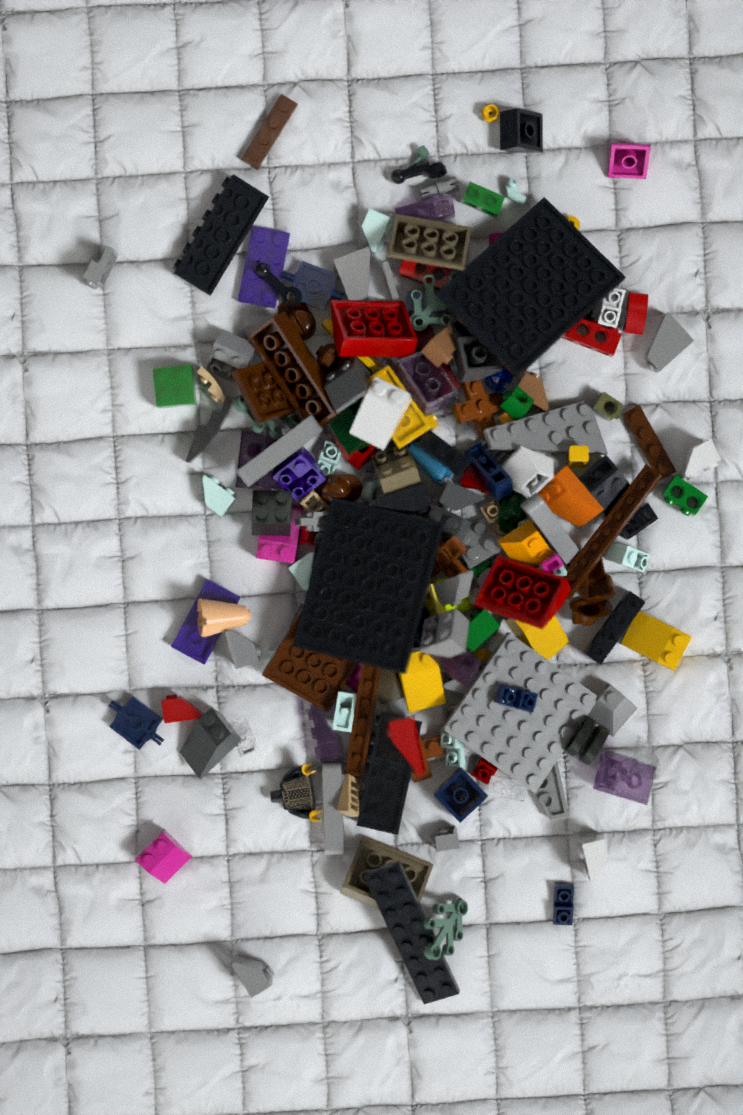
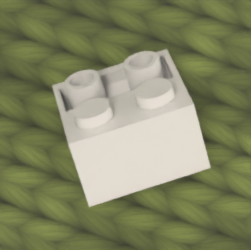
M711 439L687 450L679 475L680 478L691 480L701 475L700 470L704 469V471L718 466L717 462L721 458Z
M520 446L501 465L512 478V486L515 491L528 497L535 492L538 493L554 478L553 459L523 446Z
M601 834L578 839L579 844L576 845L578 855L584 861V863H581L583 875L585 878L588 877L590 882H595L609 859L606 842Z

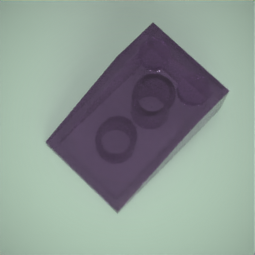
M602 751L593 789L648 805L656 767L613 751Z

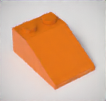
M567 465L556 473L554 478L537 493L553 513L579 528L604 510Z

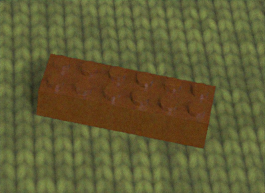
M285 312L272 316L247 336L302 421L313 415L319 425L323 427L341 413L335 411L324 388L326 382L325 373Z

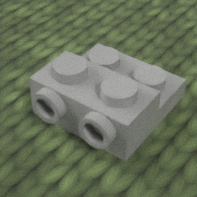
M106 246L98 256L99 263L91 260L90 264L87 263L83 269V278L85 279L83 282L87 286L95 290L97 287L103 289L119 255L115 249Z

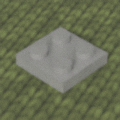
M485 517L470 525L462 542L468 549L462 556L469 569L503 551Z

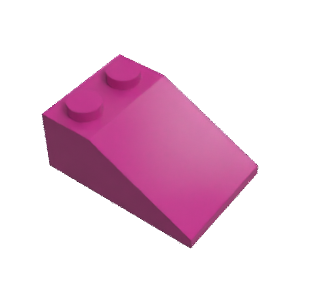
M291 505L290 536L259 535L256 558L287 563L296 562L300 526H295V518H302L303 506Z

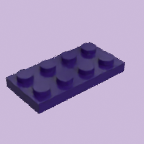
M252 226L238 302L276 309L279 291L265 278L258 277L255 269L258 264L267 263L270 266L271 272L281 281L290 233Z
M208 579L171 645L172 648L204 665L222 632L207 637L200 636L197 620L199 617V611H197L198 599H209L238 604L241 599L240 596Z

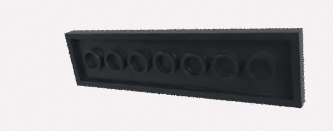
M397 861L364 872L363 876L423 1004L459 994L460 989L442 950L441 956L437 960L428 959L424 955L425 946L432 944L436 937L432 929H425L424 927L426 915L401 862Z

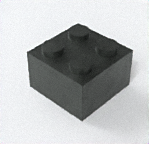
M253 490L252 535L290 536L291 491Z

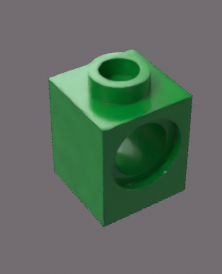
M516 386L512 391L508 389L502 396L504 400L500 407L515 420H519L529 411L534 399L519 386Z

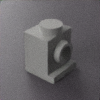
M453 827V831L441 829L438 830V833L431 835L432 847H436L437 852L460 848L456 827Z

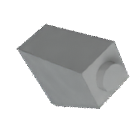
M369 246L333 260L348 300L365 301V299H368L371 254Z
M669 312L663 316L645 357L647 361L645 364L652 372H660L694 341Z

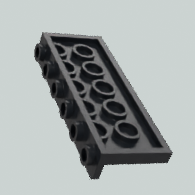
M234 174L231 177L227 176L221 185L224 187L220 194L216 193L211 202L214 204L212 209L206 210L202 217L204 220L201 227L197 226L192 234L194 236L191 244L187 242L182 251L185 253L181 260L177 259L172 267L175 270L173 273L175 276L182 278L209 296L213 293L269 196Z
M381 712L380 715L376 716L374 726L377 727V732L372 735L370 744L373 745V751L368 753L366 764L370 765L368 772H364L362 782L365 783V788L360 791L359 801L361 802V807L359 809V816L355 817L354 820H357L356 826L398 835L413 767L393 743L392 737H388L386 726H388L389 721L401 718V716ZM415 720L418 735L420 736L423 721Z

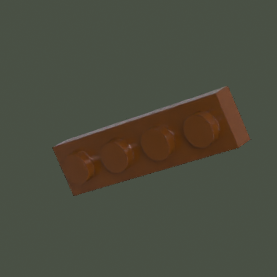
M283 94L280 95L241 158L242 161L257 170L260 168L297 108L298 103Z
M638 405L622 414L651 468L663 476L660 481L677 472L641 406Z

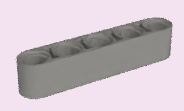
M310 415L236 471L246 486L249 487L322 432V427L313 415Z
M535 492L521 504V507L554 552L558 554L562 562L569 566L580 550L543 499Z
M322 762L325 856L344 855L343 814L337 811L342 790V762Z

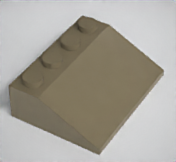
M396 214L387 257L464 270L472 227Z
M362 836L340 894L379 910L363 876L364 872L400 861L420 903L433 864Z

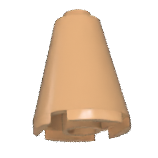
M198 599L197 611H199V617L197 620L201 637L211 636L247 625V621L251 620L250 609H247L245 605Z

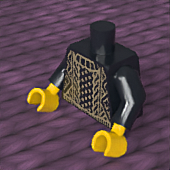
M308 762L289 770L283 776L282 781H280L281 790L270 791L272 803L283 801L284 810H288L290 814L301 819L318 822L322 821V819L317 818V813H322V810H315L316 805L311 781V774L315 770L311 771L309 769V765L313 763Z

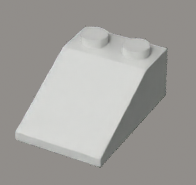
M375 377L349 433L384 451L411 403L410 393Z

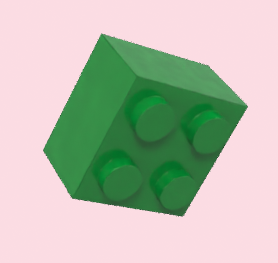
M192 365L153 369L157 408L197 405Z
M479 608L470 615L472 619L469 620L466 646L472 652L501 626L486 610H480Z

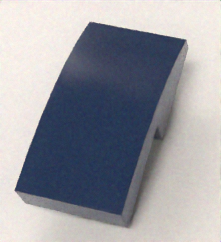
M499 684L494 703L533 712L538 694Z
M554 883L553 925L573 924L574 884Z

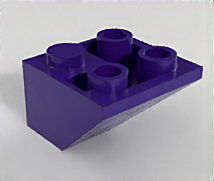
M303 446L283 460L272 474V478L285 491H291V497L296 502L326 480L314 457Z

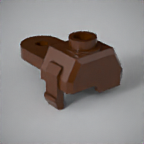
M327 343L325 346L320 345L315 353L318 356L316 360L326 376L330 373L331 363L335 361L338 355L335 343Z
M602 558L578 588L580 597L589 602L596 603L610 599L615 594L614 581L610 575L606 574Z

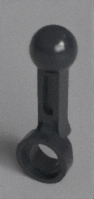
M427 162L404 170L395 169L391 173V179L395 184H402L406 179L427 174L430 179H436L444 176L447 173V169L442 162H436L431 165Z
M260 263L256 266L255 272L257 276L265 278L279 291L286 305L296 306L301 302V291L296 287L285 286L271 272L270 266L267 263ZM290 291H294L295 298L289 302L287 294Z

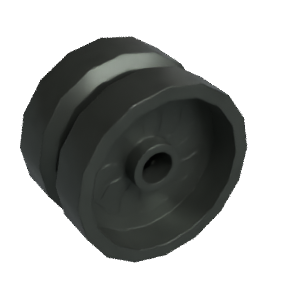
M588 716L585 717L581 726L578 725L575 733L570 738L571 741L564 750L572 756L579 753V760L586 765L591 764L598 755L610 732L603 725H598L594 729L595 720Z

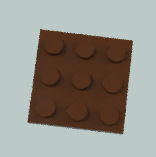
M264 362L236 369L231 373L257 424L296 413Z

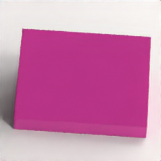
M611 143L608 155V178L646 179L651 144Z

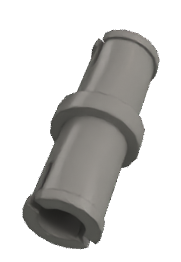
M456 177L441 182L435 181V184L419 188V193L428 192L420 195L421 199L425 200L436 195L442 196L445 192L459 189L458 184L450 185L458 182Z

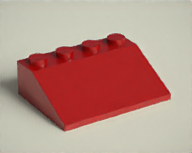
M330 301L334 343L339 357L413 356L418 339L403 301Z
M498 555L473 605L543 630L563 606L571 587L565 577Z

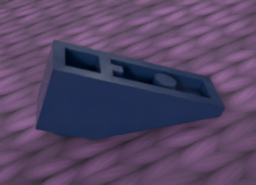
M481 443L464 451L465 456L471 460V465L483 485L496 501L513 493L512 478Z

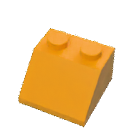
M530 519L498 541L511 560L532 567H540V563L554 554Z

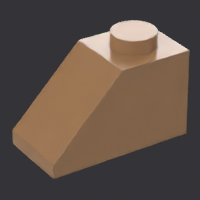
M450 325L446 326L421 351L437 368L443 363L447 365L454 357L452 353L457 347L452 327Z
M526 372L518 386L534 399L532 404L534 407L547 412L549 406L543 382L539 380L541 377L533 372H530V374Z

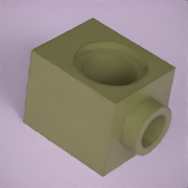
M603 392L593 405L592 410L607 420L612 421L614 418L617 420L623 412L621 409L623 404L606 392ZM608 402L613 405L612 413L604 410L605 403Z

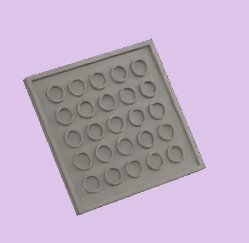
M507 632L442 729L535 793L571 741L570 738L575 733L578 725L581 726L599 697ZM499 684L537 693L538 697L534 711L528 712L494 703Z

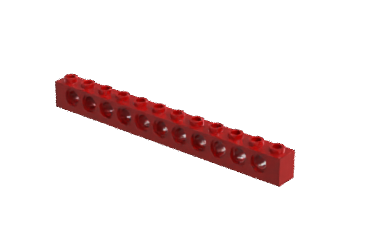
M402 261L398 275L425 285L423 278L426 274L433 275L437 270L442 271L444 277L439 280L435 279L433 284L434 289L438 291L448 282L449 273L453 270V268L422 263L426 266V270L420 273L415 269V266L420 262ZM426 277L425 281L431 283L433 279ZM582 319L562 339L613 357L622 334L618 333L619 330L617 328L600 326L596 320L590 319V321ZM577 326H584L587 330L586 334L580 335L577 332ZM601 332L605 337L604 341L598 342L595 339V333Z

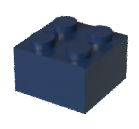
M459 767L433 792L434 796L460 823L488 797L487 793L462 767Z

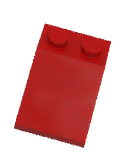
M411 715L390 720L388 726H386L388 737H392L393 743L418 775L424 776L426 769L415 716Z

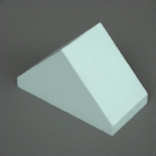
M312 552L289 567L291 573L306 591L310 583L315 555Z

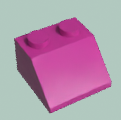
M164 830L136 858V861L149 874L165 884L192 855Z

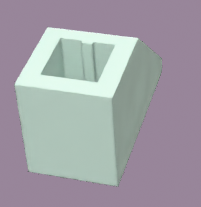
M369 208L362 224V231L370 247L371 254L376 255L377 251L381 252L385 241H382L384 234L388 235L392 227L390 223L391 217Z
M204 475L203 486L206 505L223 517L235 502L236 498L233 497L235 493L227 486L224 489L219 486L220 481L214 476L210 475L208 477Z
M613 542L608 548L604 559L644 573L650 555L630 546Z

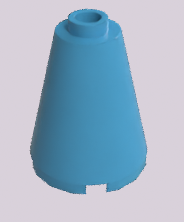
M408 443V448L415 462L440 487L445 483L442 480L445 477L449 479L453 472L414 443Z

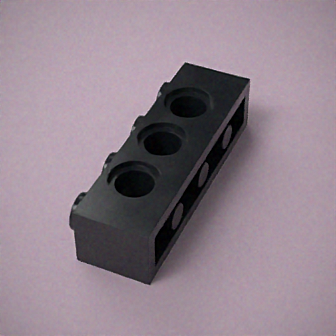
M627 590L583 653L601 665L643 607L645 601Z

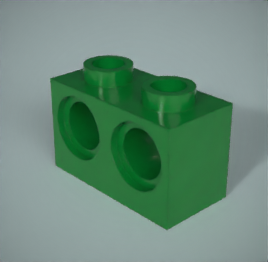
M469 182L461 203L496 218L505 196Z
M677 475L671 478L661 493L666 503L671 506L676 504L680 507L679 511L688 517L689 515L695 516L708 497ZM673 486L678 487L680 490L678 497H674L671 494ZM689 497H693L696 501V505L693 508L687 505Z

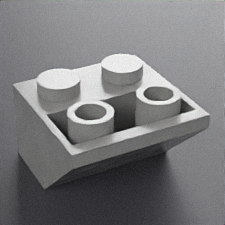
M222 329L214 342L206 370L235 383L231 373L236 369L250 366L256 349L250 341Z
M456 608L425 619L420 651L444 657H452L465 652L469 620Z

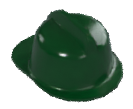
M513 490L512 494L499 500L498 524L505 534H509L518 528V522L526 518V512L521 507V504L527 498Z

